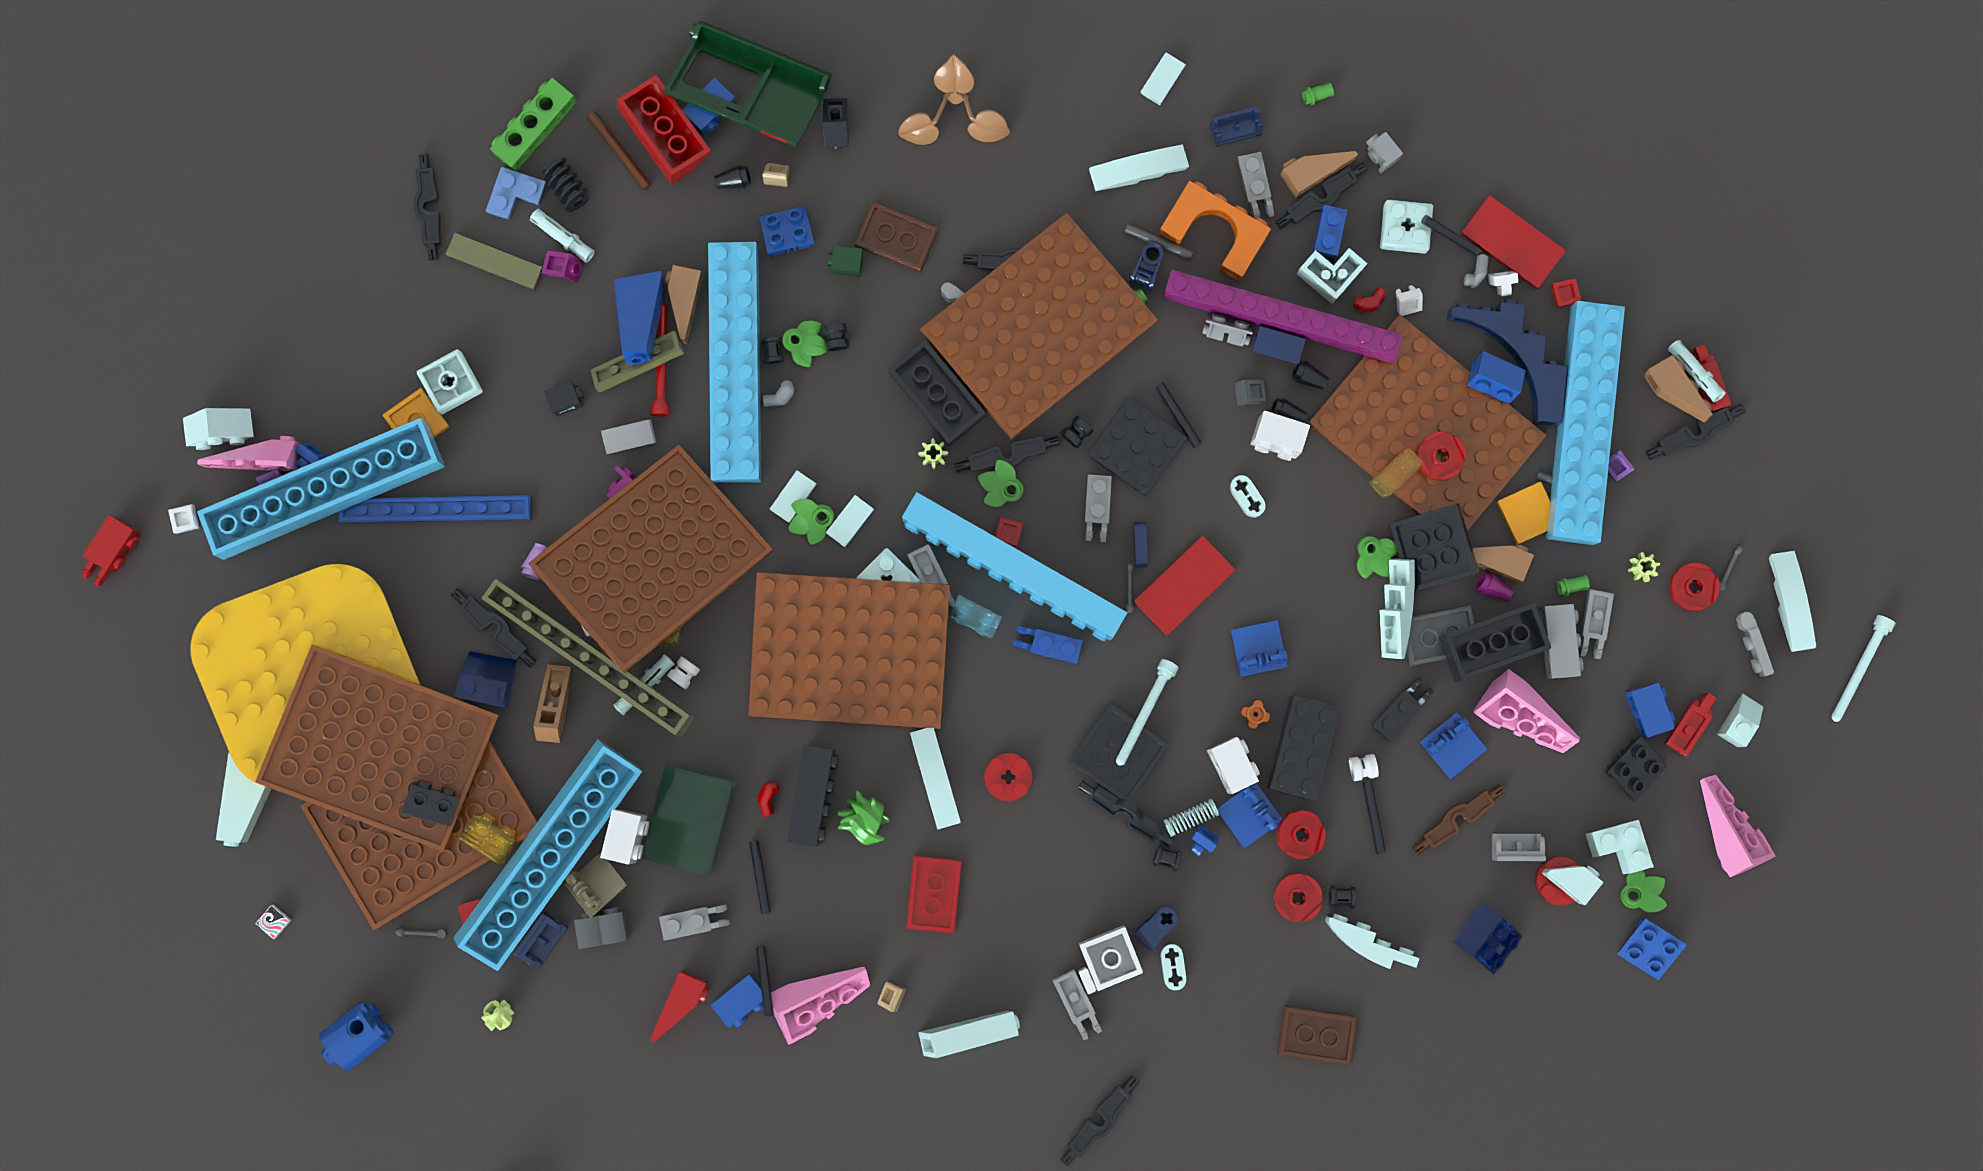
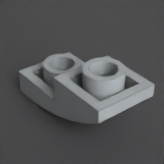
M651 419L601 431L606 454L656 443Z

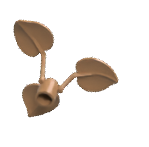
M952 54L938 68L934 75L936 87L946 92L935 118L931 120L930 116L926 113H915L902 122L898 131L901 138L914 144H931L939 136V129L934 124L938 122L949 100L952 104H959L964 101L969 119L973 121L968 125V132L974 139L981 142H995L1005 138L1010 133L1005 118L994 110L980 111L974 117L968 101V95L965 94L972 90L974 77L967 65L955 54Z

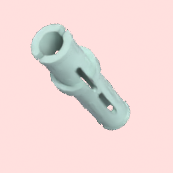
M539 208L532 213L530 221L560 242L566 251H571L585 263L591 260L595 251L579 240L578 235L568 232Z
M1677 340L1669 346L1668 351L1677 360L1682 362L1685 370L1695 380L1697 387L1702 388L1711 398L1712 402L1720 400L1726 392L1713 379V374L1710 371L1707 372L1682 344L1681 340Z
M664 654L650 669L647 668L644 671L645 674L640 679L646 683L660 668L661 670L647 682L649 686L653 687L661 682V678L675 663ZM622 697L613 705L622 715H625L633 707Z

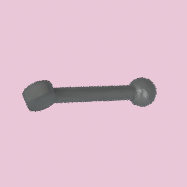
M1737 545L1735 547L1732 559L1721 582H1719L1720 591L1726 589L1725 583L1743 546Z
M1127 563V605L1125 606L1127 613L1134 611V606L1132 605V563Z
M398 927L395 931L398 937L403 935L437 936L439 939H443L447 936V932L444 929L420 931L404 930V928Z

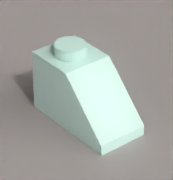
M1741 694L1717 735L1736 747H1747L1759 727L1763 706L1746 695Z
M1583 866L1550 868L1542 871L1543 875L1582 905H1586L1603 884V881L1598 878L1600 874L1590 866L1586 868Z

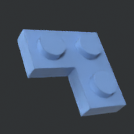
M501 167L486 212L510 220L517 198L540 206L547 182Z

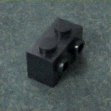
M418 780L417 784L412 783L402 813L451 826L460 796L455 795L456 791L442 787L441 791L432 789L431 783Z

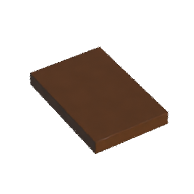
M872 201L855 246L921 272L937 234L938 227Z
M1284 1006L1277 1054L1351 1066L1357 1017Z

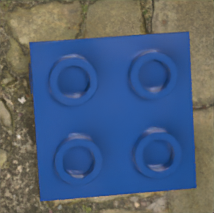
M806 206L760 216L768 255L775 257L778 254L785 253V250H787V253H790L789 249L791 248L796 252V247L803 249L811 248L810 245H815Z
M1278 620L1231 630L1241 677L1288 667L1286 661L1288 660L1287 652L1283 648Z
M1458 712L1420 741L1450 780L1487 750L1469 727V722L1464 717L1462 718Z
M1257 783L1244 788L1217 808L1218 813L1244 849L1269 830L1276 828L1282 820Z
M1640 918L1635 925L1637 929L1617 955L1659 980L1687 946V943L1647 918L1644 920Z

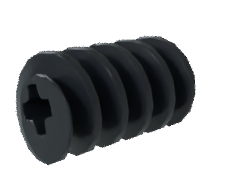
M564 157L551 162L543 169L542 174L544 180L549 182V187L554 189L556 197H559L560 203L565 205V210L572 212L588 202L589 197H584L588 190L587 188L579 190L583 182L581 180L574 182L578 175L576 173L568 174L572 167L571 165L563 167L567 161Z

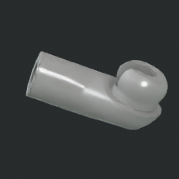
M1481 254L1477 256L1476 270L1473 275L1469 273L1465 275L1463 281L1465 286L1476 288L1487 275L1489 259L1487 255Z
M785 380L781 383V387L776 394L763 395L764 407L787 404L794 394L793 383Z

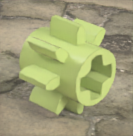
M932 438L931 444L922 443L925 450L924 452H919L918 455L925 457L923 466L930 463L932 468L935 469L938 463L945 465L942 457L947 456L948 452L942 451L944 442L938 445L935 444V440ZM933 448L936 449L937 453H940V455H936V459H931V456L927 455V453H931Z
M1641 552L1638 553L1639 560L1636 558L1629 560L1632 563V568L1628 569V572H1633L1635 575L1634 580L1643 577V581L1648 582L1650 580L1649 575L1653 577L1658 576L1655 570L1660 563H1655L1653 554L1645 557L1644 553ZM1645 563L1647 571L1642 572L1643 567L1640 564Z
M495 1000L485 1006L484 1015L481 1018L491 1031L495 1027L502 1030L511 1024V1015L514 1012L505 1000L501 1001V1003Z

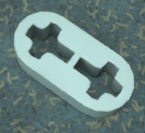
M1244 475L1235 477L1230 484L1232 495L1247 516L1251 518L1260 516L1265 510L1263 498L1248 477ZM1236 481L1247 484L1245 487L1247 496L1241 490L1236 491ZM1250 497L1254 503L1259 502V512L1256 513L1255 510L1250 511L1248 509L1251 504L1247 498Z
M1169 943L1162 948L1160 953L1163 978L1169 989L1180 990L1186 983L1183 953L1179 946ZM1169 948H1173L1174 952H1178V956L1174 957L1175 965H1171L1170 959L1165 958V954L1169 953ZM1176 968V974L1182 977V980H1179L1176 986H1174L1173 982L1168 981V978L1172 977V969Z

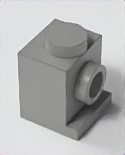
M1386 132L1381 136L1375 134L1366 142L1369 146L1367 149L1369 151L1368 155L1375 164L1379 163L1381 167L1378 171L1381 174L1400 160L1403 152Z

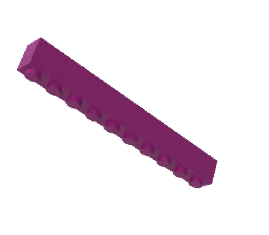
M1171 270L1164 299L1389 363H1394L1397 358L1403 334Z

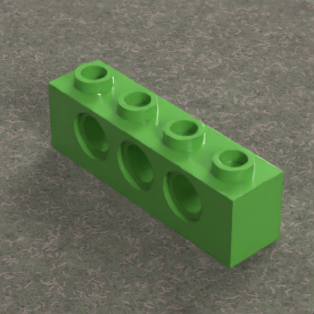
M553 78L548 82L545 81L539 87V93L533 100L529 99L525 103L521 114L518 117L512 118L507 125L508 129L502 135H498L492 142L490 150L513 171L517 172L577 103L574 95ZM546 102L553 103L551 109L542 110V107ZM530 120L538 121L535 127L527 128ZM517 137L522 138V142L518 146H512L513 139Z

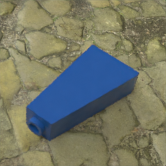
M661 271L614 279L622 354L627 365H639L643 362L651 361L666 289Z

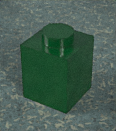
M834 246L833 253L829 252L827 266L831 267L832 274L861 277L863 251L860 248Z

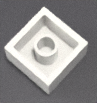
M1263 411L1258 418L1250 445L1255 446V450L1268 453L1272 451L1278 453L1277 457L1291 461L1292 458L1296 459L1302 453L1310 425Z
M1234 737L1207 750L1227 794H1233L1259 782L1257 778L1260 775L1259 770L1254 762H1249L1246 755L1249 753V750L1244 740Z
M622 809L612 810L600 858L625 864L636 863L637 859H641L644 845H640L642 836L647 835L650 824L649 821H646L647 815Z
M1124 925L1079 943L1097 991L1143 973Z

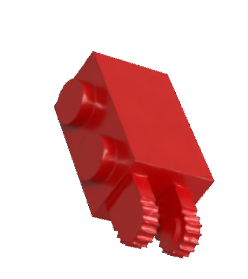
M108 515L82 555L89 561L84 567L81 576L88 579L97 566H100L101 570L95 577L93 584L98 587L102 586L111 572L115 573L123 567L126 562V555L138 544V537L141 532L118 517Z

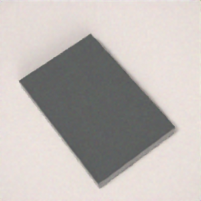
M1471 605L1412 617L1406 649L1409 667L1445 660L1446 656L1439 637L1475 624Z

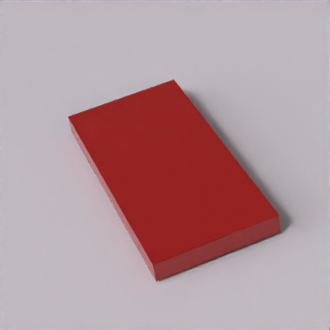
M1490 195L1460 233L1507 269L1518 273V277L1536 290L1566 251Z
M1201 536L1133 602L1167 636L1219 587L1235 569L1204 536Z

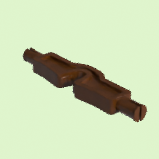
M1499 784L1490 792L1482 791L1466 804H1457L1449 808L1442 816L1441 821L1422 835L1424 839L1412 847L1415 853L1419 855L1429 847L1435 849L1446 840L1459 834L1460 829L1455 822V818L1458 815L1468 824L1474 823L1496 804L1494 802L1495 799L1506 793L1502 789L1503 787Z

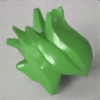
M856 791L857 801L847 799L852 809L838 811V815L844 817L840 820L841 825L838 826V829L849 830L864 845H872L885 840L877 832L880 825L890 821V818L883 814L884 805L874 797L868 800L862 797L859 791Z

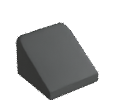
M1245 379L1235 383L1238 406L1267 403L1264 379Z

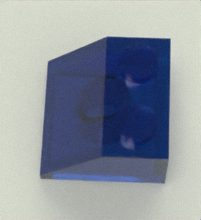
M470 651L459 673L454 697L508 708L517 660Z

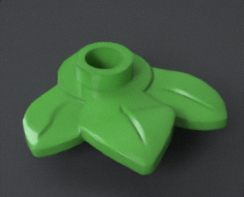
M804 321L800 323L797 329H789L783 334L782 344L784 348L792 353L793 360L800 366L810 367L812 356H819L827 352L826 341L818 335L821 323L817 321ZM791 336L798 338L797 344L791 342Z
M1004 460L996 461L995 471H988L978 476L982 487L989 492L984 499V503L989 506L999 507L1006 501H1017L1023 495V484L1016 479L1014 467ZM1008 486H1015L1016 492L1010 493Z
M811 499L794 501L791 506L797 515L791 520L788 530L795 534H807L810 545L823 540L826 535V527L830 526L834 520L832 509L825 504L817 505ZM824 512L826 513V517L824 519H818V513Z
M1373 536L1363 537L1357 546L1358 554L1360 555L1357 561V570L1363 578H1367L1374 571L1380 576L1390 577L1389 560L1398 554L1395 542L1388 538L1378 540ZM1369 544H1372L1373 550L1371 552H1368L1367 550Z
M1643 870L1627 875V886L1621 892V900L1625 906L1633 909L1640 907L1648 913L1659 912L1667 906L1666 902L1659 897L1665 885L1664 878L1656 876L1646 877ZM1634 893L1637 896V900H1631L1629 894Z

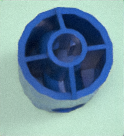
M362 1001L357 1003L320 1032L319 1037L324 1046L321 1053L330 1065L337 1063L344 1070L350 1071L390 1040L394 1031L388 1023H384L379 1017L381 1012L375 1004L371 1003L368 1006Z

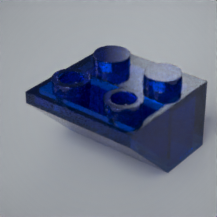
M1482 903L1453 942L1463 952L1494 975L1504 965L1506 958L1512 950L1517 948L1523 936L1502 916Z

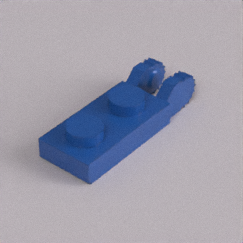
M1017 626V632L1024 635H1032L1034 640L1032 645L1024 641L1014 640L1012 646L1030 650L1031 653L1077 664L1083 640L1039 629L1033 630Z

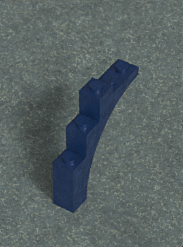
M1504 300L1503 303L1501 302L1496 307V311H1493L1494 308L1492 307L1470 309V305L1456 304L1455 307H1452L1448 311L1447 321L1466 324L1483 331L1498 341L1512 355L1518 366L1526 370L1524 377L1530 390L1533 405V424L1549 426L1561 424L1567 366H1560V362L1546 361L1543 364L1546 336L1539 335L1538 331L1527 330L1522 333L1525 305L1518 304L1516 300Z

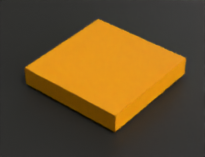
M423 388L418 389L382 415L392 430L422 418L429 424L434 438L450 427L441 413L436 410Z
M1541 482L1496 502L1516 544H1520L1548 531L1551 502Z

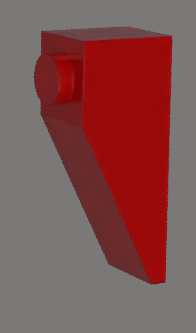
M683 970L678 973L650 1041L655 1042L693 1010L700 1001L705 1002L710 991L709 988H706L709 981Z

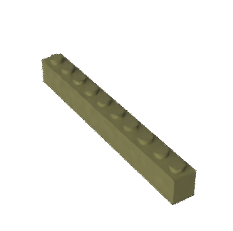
M495 579L481 599L675 736L682 737L694 720V716L627 670L623 673L610 657L505 583Z

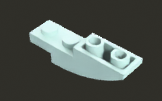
M1334 914L1333 918L1326 916L1325 921L1332 931L1361 956L1389 969L1393 960L1417 968L1419 958L1413 956L1414 951L1400 947L1399 951L1390 948L1391 943L1377 939L1376 943H1374L1376 933L1370 931L1371 926L1358 921L1356 926L1347 923L1348 918Z

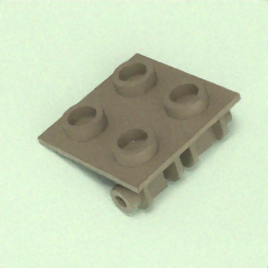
M602 852L579 872L571 870L565 879L567 882L565 886L590 918L627 886L607 859L600 858Z

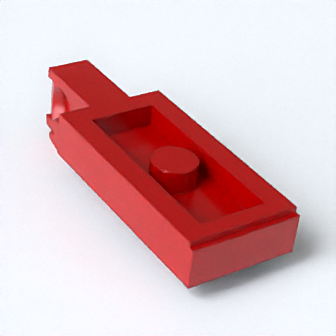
M1705 345L1692 349L1696 360L1707 372L1710 371L1713 374V379L1726 392L1720 400L1712 402L1702 388H1698L1701 398L1708 401L1712 411L1730 406L1731 402L1714 356H1709Z
M1704 693L1699 701L1694 699L1664 744L1682 756L1687 757L1713 718L1712 714L1714 711L1710 708L1716 697L1710 693Z

